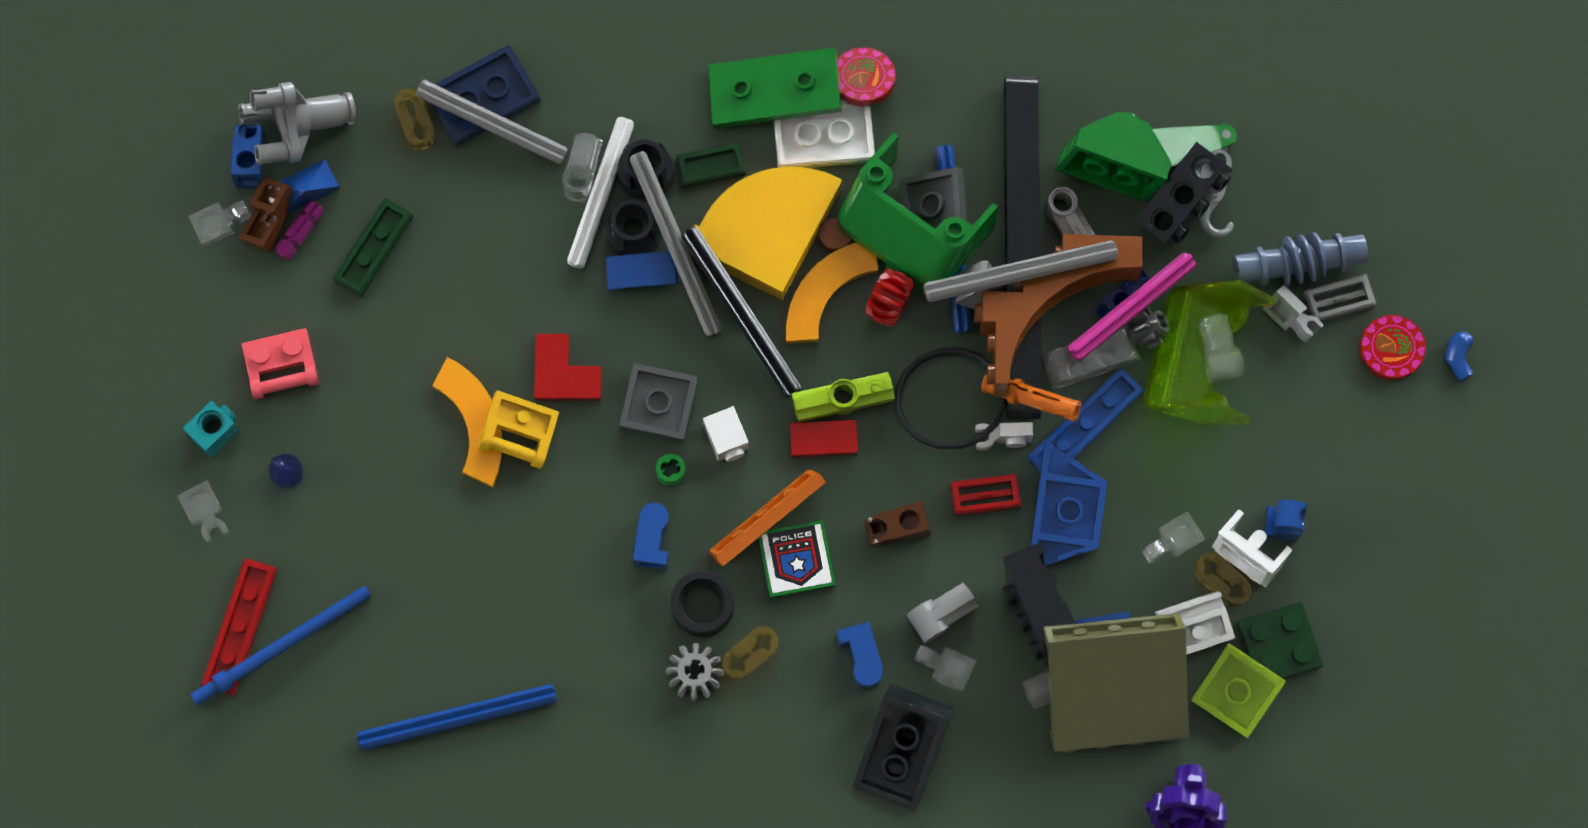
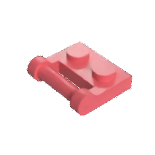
M306 328L241 343L254 400L264 398L265 394L306 384H309V387L319 385L312 347ZM300 365L305 366L304 372L261 382L260 375Z

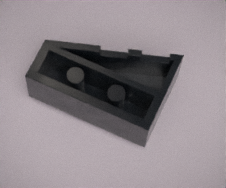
M1040 542L1003 557L1006 586L1002 587L1009 606L1015 604L1019 614L1015 616L1021 632H1028L1032 641L1029 642V647L1036 661L1042 660L1047 671L1048 650L1044 640V627L1075 624V621L1066 601L1063 602L1054 584L1057 583L1054 572L1049 573L1044 563L1043 553L1045 551Z

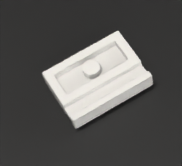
M1220 591L1155 612L1156 616L1180 613L1186 628L1187 654L1235 638Z

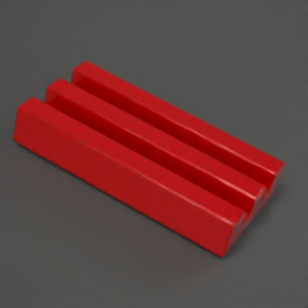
M1017 474L950 482L954 516L1021 508ZM1011 483L1010 489L959 495V490ZM1013 496V500L961 506V502Z

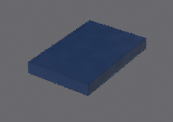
M510 45L435 84L506 119L541 102L540 96ZM431 103L456 147L487 131Z

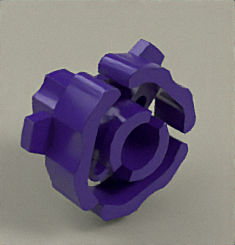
M1193 763L1179 765L1175 771L1174 786L1164 787L1163 794L1156 793L1153 795L1152 801L1145 803V809L1150 815V822L1156 828H1224L1227 821V806L1224 803H1220L1221 797L1219 794L1206 789L1207 773L1202 770V766Z

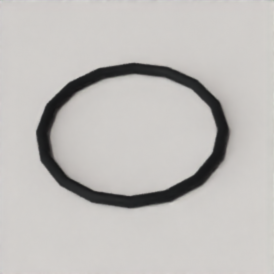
M939 348L919 356L903 371L895 388V412L903 429L919 443L939 450L963 449L983 441L998 427L1007 407V399L1000 397V407L993 422L979 435L962 442L940 443L922 437L908 424L901 409V390L908 375L922 362L939 355L961 354L979 360L986 367L988 364H992L982 354L964 348Z

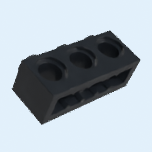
M1196 141L1135 220L1168 246L1172 247L1174 243H1181L1190 231L1188 225L1195 217L1200 218L1209 208L1210 202L1208 200L1214 192H1220L1226 187L1231 179L1229 173L1232 169ZM1205 163H1213V174L1208 178H1201L1199 175L1201 166ZM1185 189H1192L1194 192L1192 201L1185 205L1180 204V193ZM1168 214L1172 215L1173 224L1171 228L1161 231L1159 228L1161 217Z

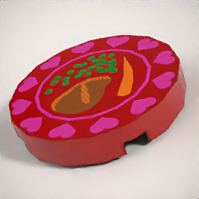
M863 47L851 49L838 58L840 95L843 101L851 105L867 107L871 103L877 102L879 104L885 101L892 94L896 83L895 66L887 55L879 50Z
M1384 315L1373 320L1363 331L1359 342V353L1362 362H1365L1373 375L1385 380H1401L1413 374L1422 364L1426 354V343L1420 328L1410 319L1399 315Z

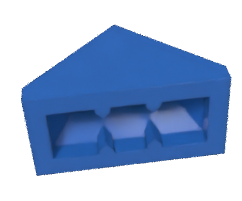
M326 159L279 181L292 188L286 214L305 206L309 200L315 201L340 189Z

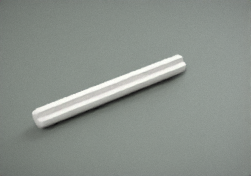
M618 117L567 258L568 264L572 267L582 269L587 261L618 172L619 159L623 149L628 144L634 127L633 121L628 118Z

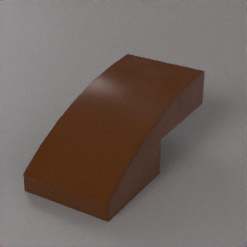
M263 178L248 203L254 209V212L238 237L244 244L268 253L270 252L284 222L292 188L273 179Z

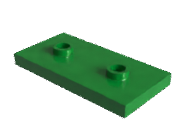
M835 47L708 64L712 125L714 128L842 112L838 59Z

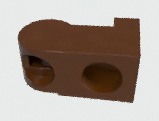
M922 501L886 511L864 520L870 547H881L896 541L901 542L931 535Z

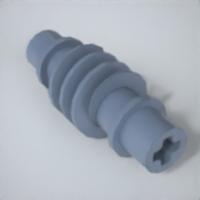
M1310 232L1307 238L1302 234H1298L1294 237V241L1291 237L1286 236L1283 237L1281 245L1279 244L1276 249L1263 250L1259 246L1255 247L1253 253L1233 256L1234 276L1238 285L1259 281L1262 286L1267 285L1270 279L1282 277L1284 285L1290 287L1291 275L1294 274L1297 283L1301 285L1303 284L1304 273L1307 272L1310 281L1313 283L1316 281L1317 270H1320L1323 278H1326V270L1337 268L1339 272H1345L1347 266L1367 263L1369 258L1368 246L1363 234L1342 237L1340 233H1335L1332 239L1323 241L1315 232Z

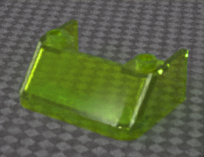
M1242 280L1179 285L1173 288L1166 298L1163 314L1169 323V332L1165 334L1167 339L1163 340V344L1155 347L1144 395L1145 405L1160 414L1211 426L1249 424L1251 418L1228 407L1227 398L1218 392H1213L1225 333L1236 332L1246 324L1250 307L1275 305L1276 298Z

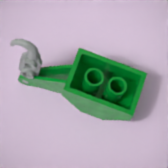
M1118 111L1081 128L1059 153L1055 170L1145 203L1167 180L1168 174L1174 171L1196 141L1231 168L1232 161L1227 153V149L1236 141L1237 133L1229 124L1152 129L1149 122L1140 120L1135 114ZM1205 163L1202 165L1199 171L1200 177H1210L1214 172V164ZM1226 187L1220 192H1214L1208 200L1210 202L1209 208L1200 218H1197L1200 229L1212 238L1226 237L1231 233L1234 226L1233 222H1229L1224 229H1216L1210 223L1211 212L1223 199Z

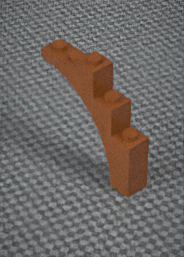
M1063 234L1061 245L1055 246L1054 253L1112 240L1117 246V258L1107 262L1014 283V292L983 291L981 303H975L974 323H980V335H988L987 354H993V364H988L987 384H993V397L1007 396L1010 370L1016 351L1028 331L1048 310L1065 298L1087 288L1112 282L1139 281L1143 267L1142 237Z

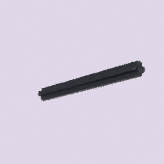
M696 226L684 231L681 234V238L786 398L792 397V393L801 390L800 384L702 233Z

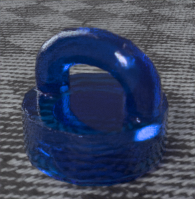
M282 454L272 459L269 466V475L275 485L288 489L295 487L303 478L302 464L295 456Z

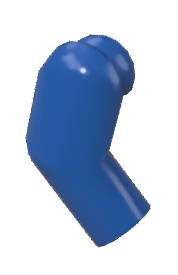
M1468 332L1455 333L1450 338L1445 352V359L1459 382L1474 374L1465 360L1469 346L1473 345V338Z

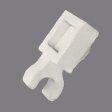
M1033 422L999 423L998 427L988 435L989 439L987 441L976 443V449L986 451L998 441L999 444L1006 443L1008 448L1025 447L1026 443H1032ZM981 423L976 425L975 432L980 433L984 431L989 424Z

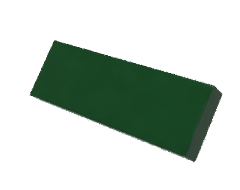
M384 198L336 272L333 281L362 298L413 219V214Z

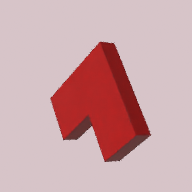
M536 334L534 399L601 401V366H569V334Z

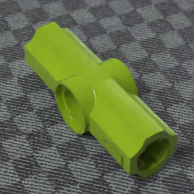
M884 372L853 380L839 379L831 385L792 393V401L799 423L835 414L848 415L857 409L895 401L889 372ZM839 391H846L851 394L852 400L842 404L835 400L834 395Z

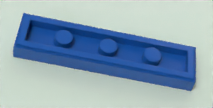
M1121 367L1081 405L1080 414L1075 422L1066 419L1028 455L1027 459L1041 472L1045 442L1052 443L1056 448L1075 459L1143 394L1144 389Z

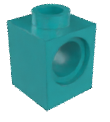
M212 400L183 427L186 434L210 458L240 431L234 423L238 417L225 404L218 407ZM215 420L221 421V428L218 432L213 434L206 433V427L210 422Z

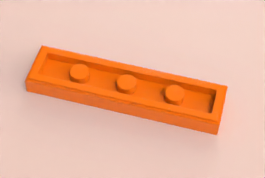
M807 470L713 546L708 554L714 562L721 566L726 565L824 485L826 481L820 473Z

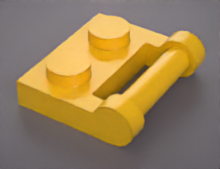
M497 390L494 393L477 448L486 451L490 448L531 462L530 465L532 467L541 469L547 456L559 411ZM499 428L537 441V447L533 450L494 436L495 430Z

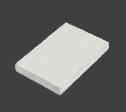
M841 100L842 112L775 120L774 129L778 167L814 168L867 163L875 154L870 104L867 107H859Z

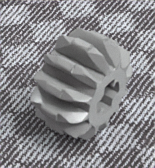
M693 643V653H688L687 648L681 646L679 649L683 656L682 659L676 655L670 656V661L678 667L666 668L667 675L677 676L669 681L670 688H675L682 684L678 691L680 698H683L687 691L690 690L691 701H697V691L701 690L703 696L708 699L710 697L708 685L716 690L720 688V683L712 677L724 676L723 669L713 668L721 663V658L715 656L708 660L712 652V648L709 646L704 649L702 654L699 653L698 643ZM692 665H699V670L704 669V673L698 674V679H691L690 673L685 674L686 671H691Z

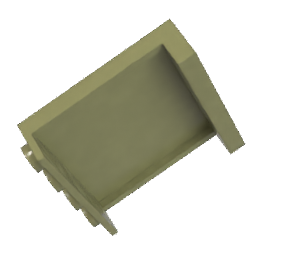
M1180 613L1044 627V640L1048 650L1052 731H1049V736L1054 752L1071 753L1085 748L1107 749L1114 745L1129 744L1138 746L1145 742H1174L1181 738H1189L1186 628Z

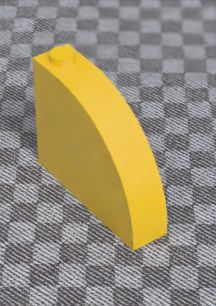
M778 167L763 170L747 176L728 188L710 207L700 226L696 224L694 226L698 227L728 274L783 300L816 239L821 225L825 222L842 190V179L823 171L805 167Z

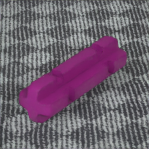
M312 200L305 204L302 209L303 214H298L284 234L286 236L285 239H281L275 247L276 253L286 260L292 258L297 251L295 247L302 244L314 227L313 222L318 221L323 214V208Z

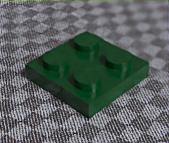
M1302 602L1237 622L1247 655L1282 679L1323 666Z

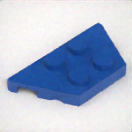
M1045 442L1030 545L1041 542L1045 551L1043 553L1045 565L1099 548L1108 483L1050 442Z

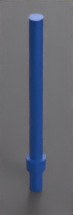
M365 586L359 588L227 672L222 670L212 676L213 680L191 693V698L198 706L219 692L222 694L234 687L233 683L369 599L371 597L369 591Z

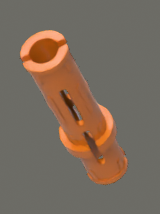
M986 373L981 389L983 393L993 395V384H987ZM1018 378L1014 380L1009 379L1007 396L1002 397L1007 399L1009 404L1017 405L1019 403L1074 422L1081 410V401L1025 384L1024 380Z

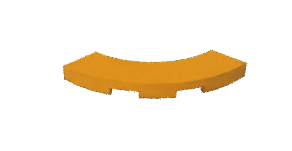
M856 242L834 251L818 262L801 281L791 301L786 322V344L819 342V324L830 298L840 287L842 288L849 282L866 275L877 274V257Z
M447 357L432 386L433 389L441 392L455 404L466 422L469 450L462 473L493 488L499 474L503 453L490 448L488 451L477 448L492 399L484 386L469 370ZM496 428L494 436L503 439L502 429Z

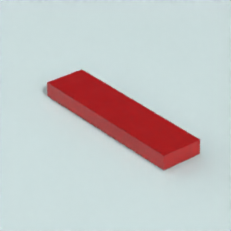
M244 558L201 683L202 687L213 680L212 676L222 670L227 672L249 657L278 572L277 567ZM241 679L233 683L234 687L223 694L235 697Z

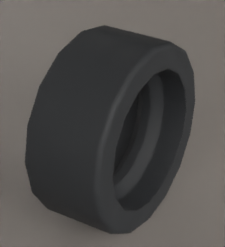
M699 570L688 573L677 582L671 593L670 607L674 621L681 630L692 636L707 637L719 633L728 625L733 616L734 597L731 587L723 577L714 572ZM700 584L715 588L722 599V609L718 617L707 623H696L689 619L684 613L682 606L683 597L686 592L693 586Z

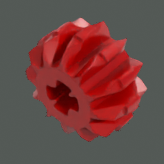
M890 268L885 270L880 275L867 301L868 304L865 308L867 316L881 325L885 324L890 327L895 325L899 321L912 295L914 288L913 280L898 270L894 271Z

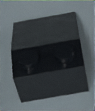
M890 684L881 702L853 787L917 810L954 707Z

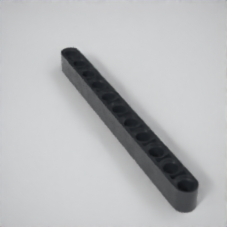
M1005 76L1004 78L1005 264L1040 257L1038 76ZM1014 283L1005 285V292H1014ZM1041 318L1028 331L1017 349L1010 370L1011 380L1018 378L1024 380L1025 384L1042 389ZM1007 401L1006 416L1007 419H1041V410L1019 403L1012 405Z

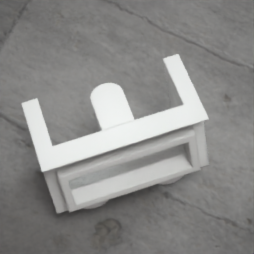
M1238 509L1218 532L1219 535L1212 547L1223 559L1232 563L1251 580L1266 587L1280 571L1292 549L1287 546L1275 561L1259 550L1267 538L1264 531L1256 530L1248 540L1234 531L1244 514Z

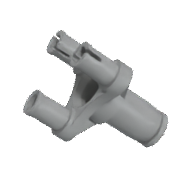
M292 82L279 83L278 87L250 90V103L238 105V110L242 111V113H238L242 125L269 120L271 123L276 124L281 134L282 142L257 144L254 146L255 159L258 165L286 161L287 164L300 162L311 130L343 126L345 123L350 125L356 122V108L350 92L344 93L342 96L334 94L305 99Z

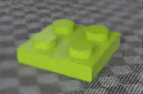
M1228 643L1191 701L1248 738L1286 681Z

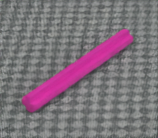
M1189 253L1180 254L1068 346V352L1071 354V357L1074 360L1082 361L1196 267L1193 256Z

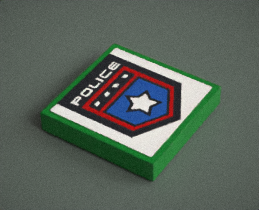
M823 520L768 530L758 538L770 599L836 586Z

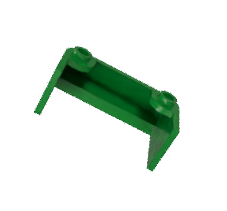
M893 132L859 172L839 210L838 225L843 233L894 270L906 274L907 277L913 280L916 286L924 290V284L927 282L955 276L993 232L998 206L992 203L973 226L962 218L949 217L942 221L936 229L931 227L885 193L891 186L893 179L890 167L897 160L899 135Z

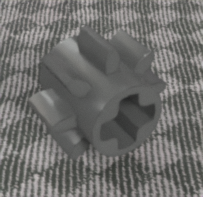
M1149 306L1132 319L1133 322L1128 325V331L1134 343L1138 346L1146 343L1149 350L1163 344V340L1167 339L1165 334L1169 332V323L1163 312L1160 310L1151 312Z

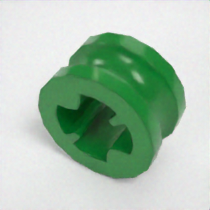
M665 454L660 457L656 464L658 480L665 486L670 487L680 484L686 475L683 459L676 454ZM671 463H676V470H680L678 474L672 473L670 477H666L665 469L662 470L663 466L669 467Z

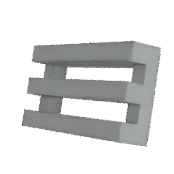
M1367 274L1303 292L1304 300L1306 299L1308 312L1312 316L1317 317L1321 322L1376 306ZM1362 284L1363 286L1362 290L1315 302L1314 297L1357 285ZM1365 296L1367 298V300L1357 302L1354 304L1342 306L1320 313L1318 312V309L1340 304Z

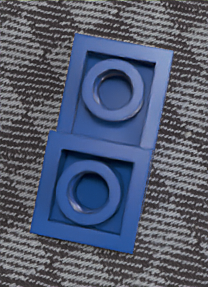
M669 251L606 257L608 290L617 291L640 287L653 288L679 284L678 270Z

